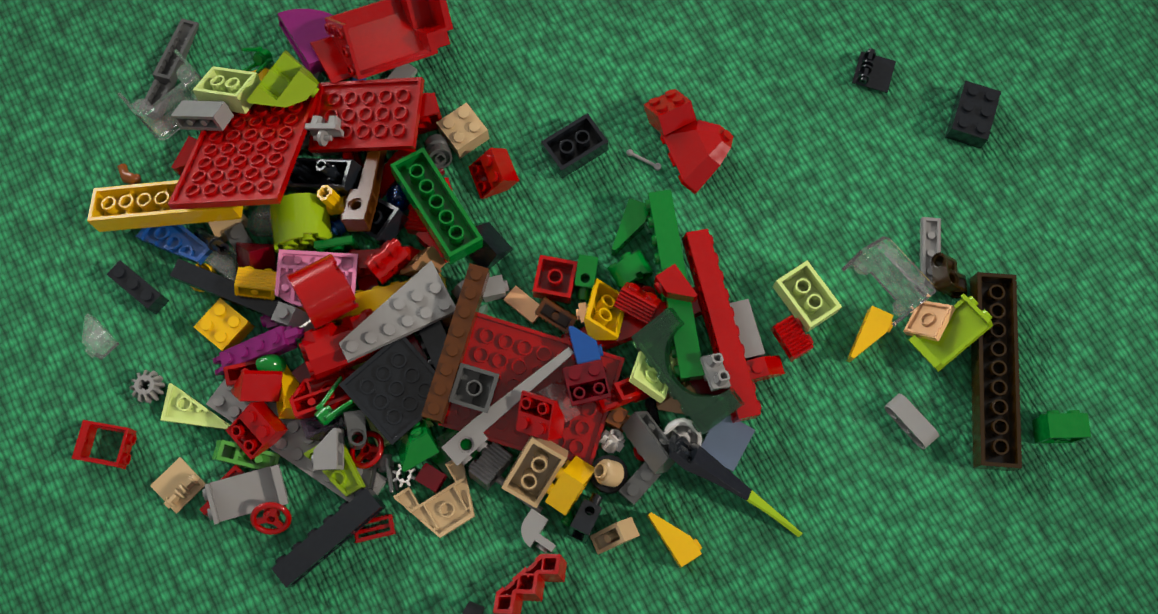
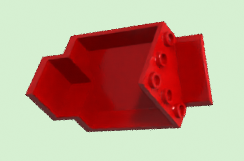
M381 0L324 18L326 22L324 28L330 36L309 43L331 84L351 77L361 80L438 54L437 48L450 44L447 31L452 30L453 25L446 0Z

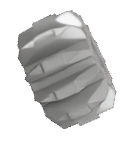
M144 370L143 375L137 373L138 378L131 379L134 385L129 387L130 390L134 391L131 395L141 403L144 401L151 403L152 399L157 401L159 400L158 394H164L161 388L166 386L162 382L163 377L155 371L150 373V371Z

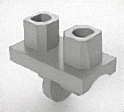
M313 116L311 123H305V129L311 132L313 140L318 141L320 146H326L328 141H332L333 137H344V131L340 128L341 119L338 116H329L328 123H324L325 119L321 116Z
M722 353L702 356L700 358L705 373L703 378L704 381H708L711 392L731 387L730 375L724 368Z

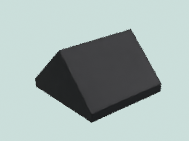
M487 222L475 226L483 238V247L468 256L476 265L490 269L509 254L513 248Z

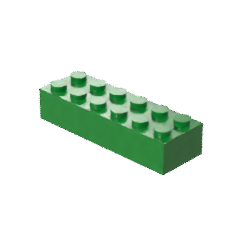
M424 147L390 164L392 176L449 265L483 247L481 234Z

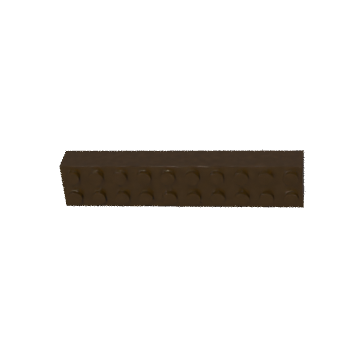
M977 272L970 278V295L978 302L977 307L981 311L985 309L993 317L991 319L993 326L971 344L973 468L1015 471L1022 468L1016 275Z

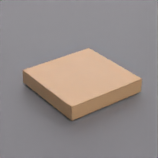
M919 300L903 332L909 336L915 335L919 338L938 342L955 308L953 305Z

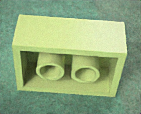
M213 66L194 87L193 92L198 101H225L231 112L246 114L253 106V104L248 103L246 100L261 80L257 72Z
M808 260L776 280L773 285L774 290L793 316L801 321L806 333L836 314L842 308Z

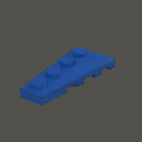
M183 225L143 228L135 236L143 242L199 265H202L214 252Z

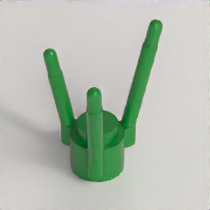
M261 46L241 48V51L256 52L253 56L254 63L242 71H250L260 65L256 70L257 74H259L269 63L273 62L271 52L267 49H262Z
M342 376L337 379L320 404L315 407L317 412L314 416L323 426L342 415L343 412H347L356 406L353 400H349L334 411L329 405L324 407L327 400L342 381Z

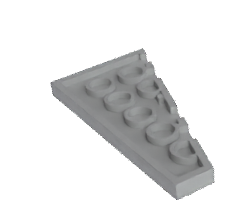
M432 260L339 342V346L348 363L454 314L456 306Z

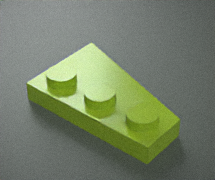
M344 444V470H327L322 472L346 497H349L366 486ZM315 447L303 453L310 460Z

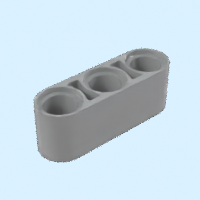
M897 394L884 406L889 416L921 449H926L939 437L937 430L904 395Z

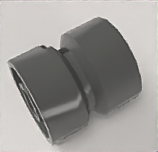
M439 134L429 136L424 143L426 152L438 169L449 166L452 161V154L447 139Z

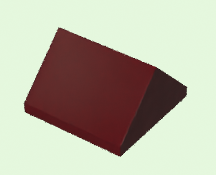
M236 243L238 267L251 266L254 269H272L277 272L274 244Z

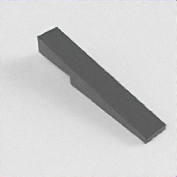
M181 18L152 74L154 81L140 106V110L145 117L162 120L199 28L198 22Z

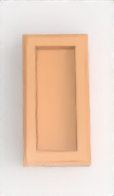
M515 285L503 300L530 323L534 324L539 318L538 315H535V310L539 303Z

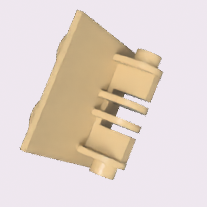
M179 457L150 486L165 501L164 505L169 509L171 508L177 514L205 487L206 483Z

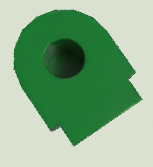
M266 354L257 358L256 367L258 371L284 372L286 361L282 356Z

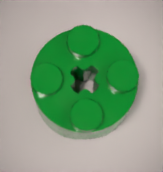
M640 250L632 254L631 252L625 253L620 257V262H615L607 268L620 290L626 282L642 283L654 272Z

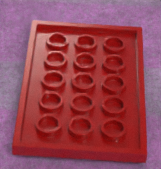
M422 77L340 81L333 84L331 82L319 83L314 116L323 117L325 119L324 123H328L329 116H338L341 119L340 128L344 131V137H333L332 141H328L326 146H320L318 141H314L313 136L310 135L308 150L311 153L416 149L425 80Z

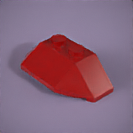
M347 368L316 380V377L304 379L289 399L295 419H317L314 416L317 412L315 407L320 404L340 376L343 377L341 381L343 382L356 370ZM338 385L324 407L329 405L334 411L352 399Z

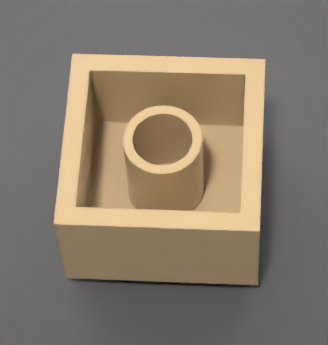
M467 102L436 122L439 133L447 139L449 146L459 159L490 139L488 129Z

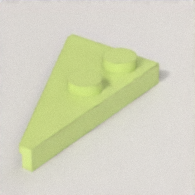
M169 383L161 421L224 430L230 426V424L181 389Z

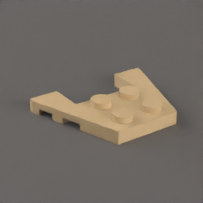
M450 460L445 465L455 482L426 501L419 504L410 487L393 496L396 501L403 505L439 538L444 537L475 517L465 467L461 463L457 466L453 460Z

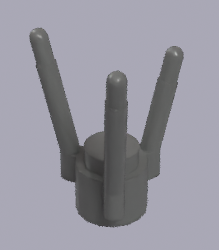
M382 454L380 460L372 466L369 488H374L376 472L379 469L381 473L387 472L390 493L394 492L393 483L395 490L399 491L398 481H392V479L396 478V474L392 472L395 470L392 454Z

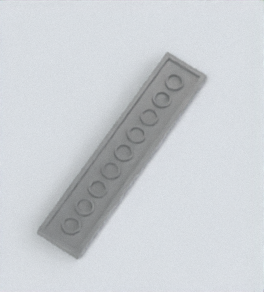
M224 379L206 405L233 423L250 403L260 401H239L231 393L232 387H227L226 380ZM264 401L278 417L276 403ZM279 418L289 430L270 449L346 501L350 502L354 499V494L346 497L322 471L313 470L311 460L303 454L317 446L325 436L300 419ZM357 468L366 486L365 488H369L372 468ZM376 472L373 488L376 495L380 493L388 481L387 478Z

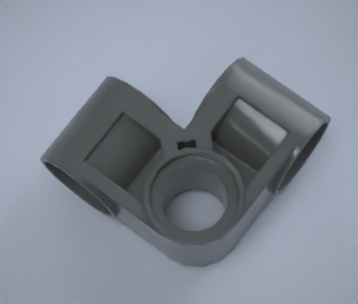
M361 410L343 412L348 444L352 449L359 450L365 446L367 439L365 414ZM360 435L363 441L355 443L352 441V437Z

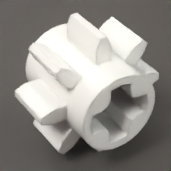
M611 429L610 432L605 430L601 435L600 443H602L601 446L606 452H620L624 447L625 439H623L624 436L621 431L617 429Z
M398 464L399 470L392 471L396 474L393 482L400 481L399 487H402L403 483H407L410 487V480H415L416 478L412 474L416 469L406 471L410 473L407 476L408 480L400 479L399 476L402 475L401 464Z

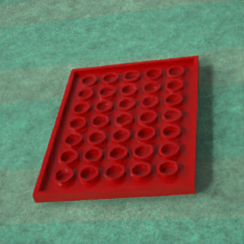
M317 93L313 98L309 96L307 100L289 107L253 104L246 114L232 112L234 116L223 131L202 130L168 202L170 209L280 204L307 133L305 123L311 122L315 112Z
M478 312L462 363L500 374L490 404L492 406L569 347L573 351L569 340ZM603 351L601 359L610 388L614 383L618 382L625 358ZM573 354L530 392L556 400L565 417L562 438L550 441L568 450L565 463L567 460L572 461L575 456H578L592 466L608 412L602 414L596 401L571 406L563 379L562 368L576 365ZM520 401L484 432L489 438L488 441L522 451L531 435L515 430ZM450 402L443 425L439 423L438 425L461 431L482 412Z

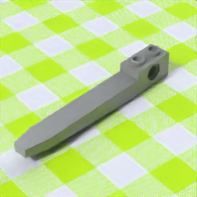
M569 347L490 406L488 413L482 412L441 448L457 466L460 463L464 466L472 459L471 454L475 450L480 452L488 445L486 441L489 438L484 432L520 401L521 392L523 390L532 391L573 355L574 352ZM463 439L471 440L472 447L470 450H464L461 447Z

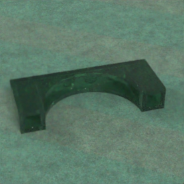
M667 308L631 337L634 340L633 345L639 352H643L646 357L644 358L646 363L657 371L656 376L659 381L668 386L670 396L674 400L677 399L682 405L680 406L682 412L686 416L689 415L693 420L692 425L696 431L705 434L745 405V403L733 388L719 395L707 396L688 390L678 381L672 371L669 354L676 332L685 323L673 308Z

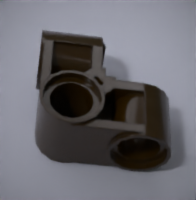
M941 252L934 254L931 259L934 288L938 292L949 295L951 298H961L963 293L967 296L966 276L957 272V261Z

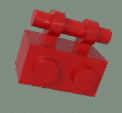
M393 238L391 241H386L377 253L369 255L364 264L383 285L412 259L409 253L401 246V243Z

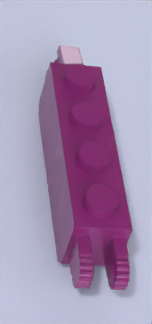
M279 326L219 352V356L212 359L213 364L222 365V367L215 370V375H224L223 367L257 360V358L266 354L280 356L296 349V340L304 336V328L298 326L294 328L292 326Z

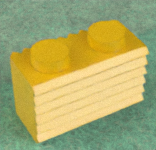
M251 266L238 267L234 283L235 295L275 300L277 272L272 269H254Z

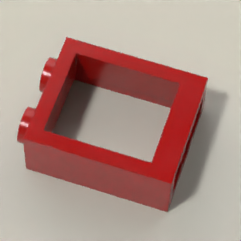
M83 420L71 459L126 470V466L131 460L130 452L132 446L137 439L136 431L127 427ZM97 429L124 434L116 462L89 457Z

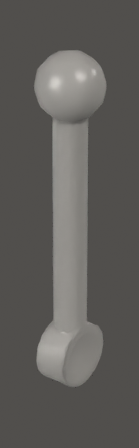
M632 149L626 151L628 156H633L653 166L654 170L659 171L661 169L660 163L655 164L633 153Z

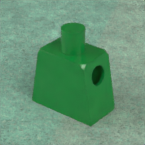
M579 254L574 285L578 289L577 299L588 301L589 292L592 291L597 277L598 257ZM585 277L589 278L587 283H583L582 280Z

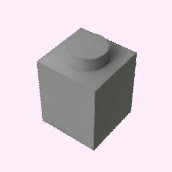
M502 275L489 277L483 295L484 302L503 299L507 296L506 292L509 291L508 282L503 280Z

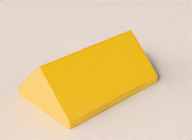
M598 278L595 279L584 317L588 336L595 340H617L624 312L613 307L620 292Z

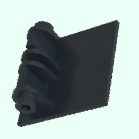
M869 48L866 52L861 51L852 83L888 93L896 61L876 56L875 49Z

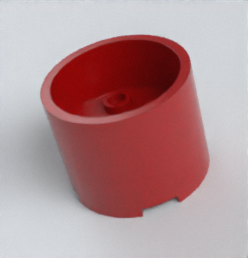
M332 254L287 275L315 329L359 307L358 303L355 302L356 297L348 281L336 265L337 262Z

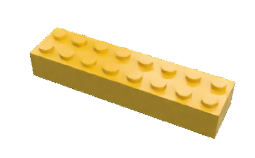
M173 180L94 188L87 221L99 232L236 220L242 219L243 206L171 210L168 202L179 181Z

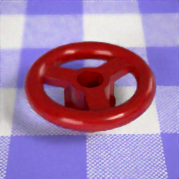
M366 431L367 437H374L377 440L378 447L370 444L367 438L366 444L361 448L357 458L355 456L356 450L350 447L349 454L357 468L367 469L372 467L380 460L383 454L384 440L375 431ZM358 435L353 442L360 443V441H363V438ZM364 458L369 460V462L361 463Z
M265 502L253 509L250 521L257 531L263 534L275 535L284 532L290 526L292 517L290 511L282 504ZM264 509L263 517L256 518L257 514ZM280 511L285 515V523L279 520ZM260 524H273L277 528L269 529L261 526Z

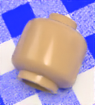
M603 459L595 466V479L601 485L617 487L624 478V468L617 461Z

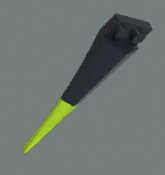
M676 433L670 437L669 457L684 470L705 478L743 498L774 518L797 537L803 534L700 445L695 443L690 445L685 437H680Z

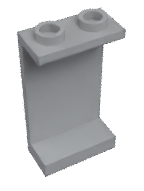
M280 464L205 484V489H202L204 500H208L210 508L207 509L210 521H214V525L221 521L250 514L256 506L265 502H276L282 505L289 504Z

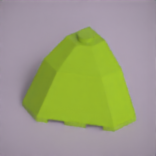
M285 50L246 101L251 104L289 107L307 100L309 96L313 98L319 91V88H317L319 82L310 71Z

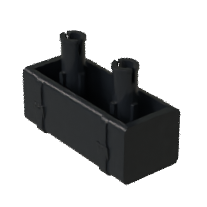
M300 157L296 160L286 189L292 193L317 194V191L323 185H329L339 196L348 197L350 189H358L363 167L353 159Z

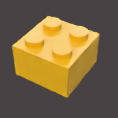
M221 298L194 326L196 330L221 351L240 344L255 327Z
M575 456L572 461L567 460L563 468L561 467L556 474L555 482L548 488L546 492L548 497L545 502L566 515L579 499L594 474L595 468L578 456Z

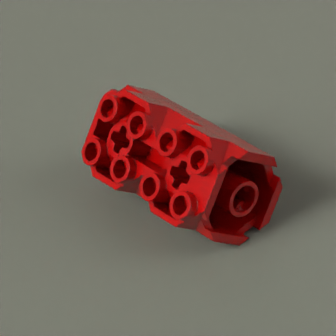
M365 309L356 316L344 317L342 319L343 323L340 326H335L331 322L325 324L323 328L311 329L304 333L302 343H299V347L311 378L316 377V380L363 363L383 348L381 347L348 363L339 346L340 341L373 313L372 309Z

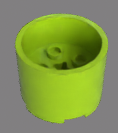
M288 194L283 196L280 204H270L274 249L277 253H279V249L316 251L314 241L333 238L330 215L326 210V205L317 198V194Z

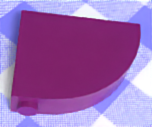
M292 9L279 12V26L302 64L313 75L323 72L324 69L309 42L330 36L325 31L324 24L326 22L324 18L333 15L315 9Z

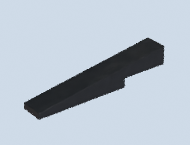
M179 258L170 274L178 282L272 318L278 302L288 304L277 298L275 300L236 296L234 292L235 281Z

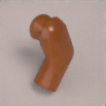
M127 164L117 166L121 180L124 183L132 185L141 182V176L129 172Z

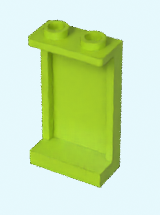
M964 293L961 295V300L954 305L955 311L938 342L919 338L915 335L909 339L910 343L938 372L993 326L991 321L993 317L985 309L981 311L977 307L978 302L971 295L969 297Z

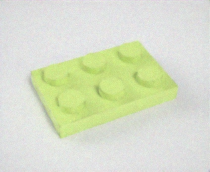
M645 339L639 349L629 382L661 403L666 398L674 372L673 366L676 365V361L658 346Z

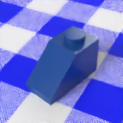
M569 326L568 331L576 365L600 360L601 356H603L601 344L597 345L595 339L574 326Z

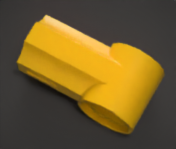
M323 185L317 191V198L326 205L328 214L337 215L344 212L347 196H339L329 185Z

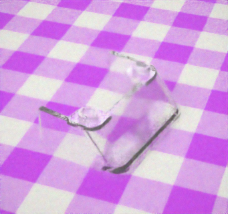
M177 49L174 50V53L183 63L176 72L177 78L181 83L157 102L151 105L146 99H138L131 104L121 92L117 94L158 140H166L180 130L171 115L181 101H198L193 89L202 78Z
M882 236L861 249L842 268L843 271H846L853 266L858 274L868 275L870 273L895 300L892 304L893 312L899 317L892 323L894 327L936 293L933 283L886 236Z

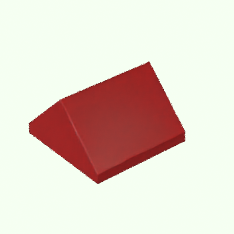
M243 370L232 387L231 393L239 401L279 402L283 373L282 371Z

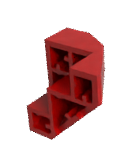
M696 120L665 136L661 134L660 139L663 144L667 145L670 151L668 156L673 167L677 166L680 173L678 178L681 184L696 194L723 162L731 148L734 136L721 125Z

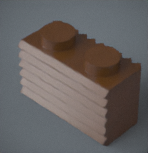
M545 296L535 310V315L545 319V322L552 323V326L555 325V328L562 329V332L565 331V334L569 333L568 327L573 326L577 320V316Z

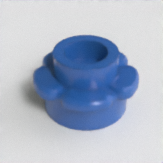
M339 219L334 222L331 221L332 233L334 236L338 235L341 237L346 232L344 225Z

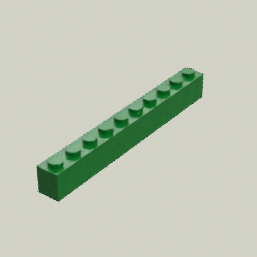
M671 189L649 192L648 198L645 200L646 211L650 212L648 226L649 229H653L651 243L652 247L656 246L657 253H654L655 265H659L660 269L657 275L673 264H676L687 279ZM661 293L662 302L665 301L666 304L664 318L669 321L670 326L667 328L668 339H672L673 346H670L671 357L675 358L676 365L673 366L674 375L679 378V382L703 379L705 374L700 361L701 352L692 303L666 298Z

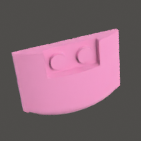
M279 249L275 296L282 298L292 305L303 307L287 275L329 254H332L335 258L336 265L344 274L355 295L358 254Z

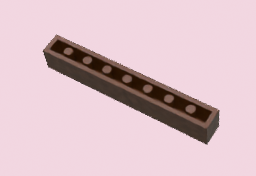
M469 264L421 415L425 420L442 425L444 423L450 404L448 401L460 363L463 362L490 276L489 268Z

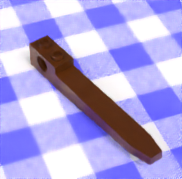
M387 150L368 151L358 189H350L349 195L346 197L345 209L341 214V222L345 225L348 232L370 231L378 203Z

